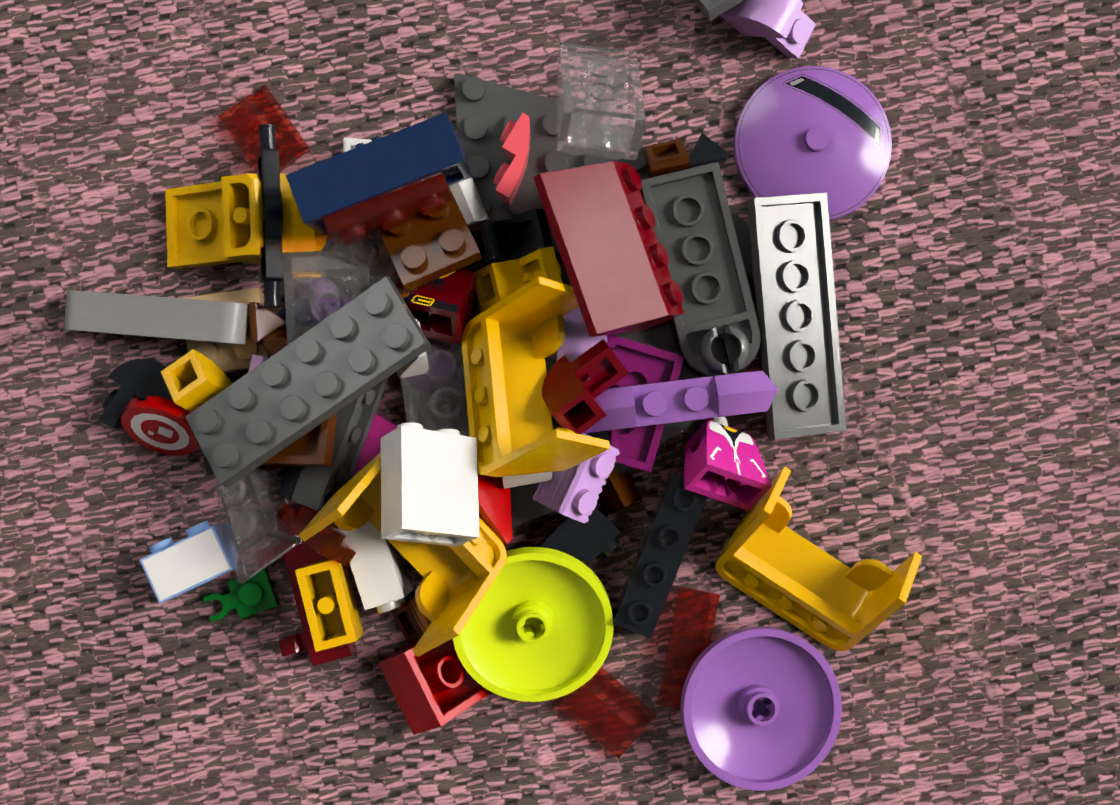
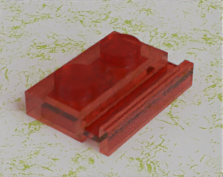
M264 84L260 87L261 90L252 96L251 94L218 117L256 172L257 153L260 151L258 126L261 124L275 125L276 149L279 150L280 173L304 154L309 153L311 149Z
M603 666L600 667L588 682L567 694L558 704V707L618 759L641 734L649 721L653 720L656 716V713Z

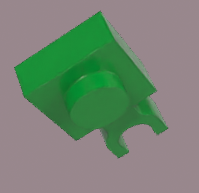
M267 567L227 581L230 590L228 594L217 592L203 597L204 603L216 599L222 604V611L210 616L211 622L227 616L234 608H236L239 618L242 619L280 604Z

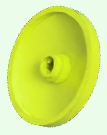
M522 547L506 551L507 559L504 567L461 633L453 638L458 658L476 682L504 698L523 702H540L565 696L588 682L603 665L609 653L613 639L614 624L608 594L596 574L583 562L569 554L544 547Z

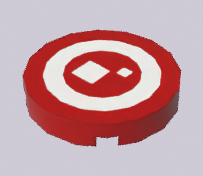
M147 396L145 401H138L137 397L131 399L125 407L121 416L122 427L128 436L138 444L152 451L174 456L191 454L199 447V443L186 419V416L191 412L175 404L173 400L159 396Z

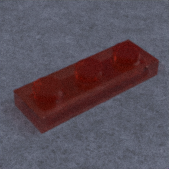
M442 173L323 218L329 236L335 244L342 242L344 245L361 241L367 236L366 232L382 227L384 230L396 228L406 222V217L422 212L423 215H429L438 212L446 206L445 202L452 200Z
M679 586L656 699L657 705L680 710L681 694L687 674L697 657L711 642L720 598L718 593Z

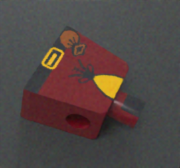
M460 268L406 292L401 280L395 285L414 318L417 319V322H420L421 330L426 337L455 344L461 343L463 331L470 321L476 306L474 274L470 270H461Z

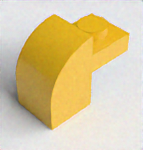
M554 247L540 248L520 259L491 263L473 272L481 312H484L538 276L562 283L561 267L556 259Z
M192 349L161 371L174 403L190 412H193L233 384L213 361L195 349Z

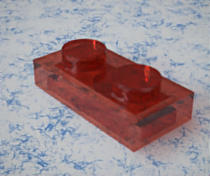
M284 503L276 517L296 535H299L318 512L304 505L299 510ZM328 525L305 541L318 554L344 566H348L356 554L352 548L343 542L346 535L332 525Z

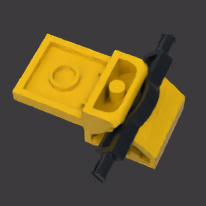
M261 124L258 126L260 151L257 153V174L231 175L221 177L220 182L165 189L167 267L183 269L236 262L260 265L261 283H264L265 308L282 307L280 281L283 280L282 263L329 258L328 234L321 236L304 224L286 178L287 174H279V150L276 149L275 144L276 126L272 124Z

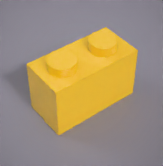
M344 556L313 563L295 570L316 652L355 642L364 635Z

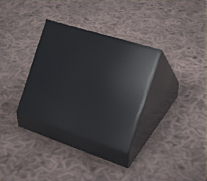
M702 133L690 155L689 168L718 162L719 167L722 168L728 158L727 152Z

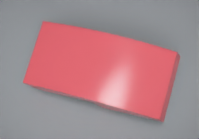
M523 112L517 122L509 121L500 137V141L504 143L502 146L503 156L512 160L511 164L504 162L493 181L494 184L498 185L495 189L497 198L509 205L514 200L523 180L530 152V118Z

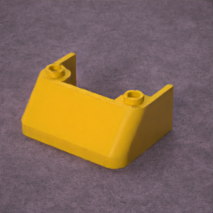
M538 276L471 319L463 331L461 344L470 437L477 438V469L480 475L503 477L565 471L610 449L608 440L576 434L566 428H556L553 430L552 415L542 398V385L547 375L545 358L555 353L564 342L565 328L563 316L579 307L572 286Z
M381 452L340 488L298 535L304 542L333 522L345 531H355L369 521L381 533ZM480 517V537L458 547L387 539L424 577L416 589L415 600L419 610L431 624L412 650L417 657L455 638L461 633L506 563L507 554L504 544Z
M784 466L771 481L772 487L743 517L723 548L715 565L716 571L725 581L826 647L837 651L850 650L906 603L922 555L915 551L894 571L882 562L874 559L860 560L849 568L786 527L792 517V509L788 502L780 497V494L791 470Z

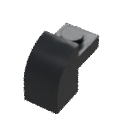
M534 209L505 220H482L468 225L482 259L462 267L461 270H479L491 263L520 259L540 248L553 247L545 210Z
M134 359L115 368L108 377L121 385L119 390H113L107 396L102 406L105 411L99 420L111 428L124 429L121 424V416L131 399L138 397V401H145L147 396H159L173 400L161 374V371L169 365L149 359Z

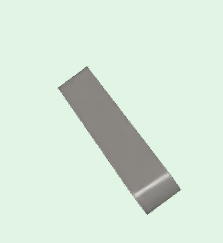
M67 290L63 330L246 345L249 304Z

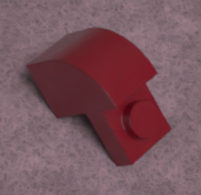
M602 339L572 362L565 355L552 366L544 379L542 398L551 415L562 428L570 429L576 434H582L607 416L596 397L629 374V372L606 341Z

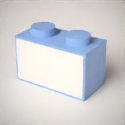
M204 521L185 530L188 537L174 543L171 537L149 547L151 554L140 559V563L159 604L241 567L222 524L210 526L208 521Z

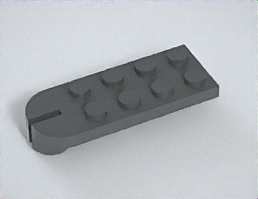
M714 162L641 180V193L644 203L651 209L655 217L656 225L653 228L658 242L665 247L669 256L668 269L672 280L680 287L683 295V303L681 305L685 314L673 318V324L681 354L685 356L684 360L692 369L703 375L718 376L727 374L725 364L721 363L716 340L723 339L730 372L735 373L745 368L752 362L759 350L760 329L719 163Z

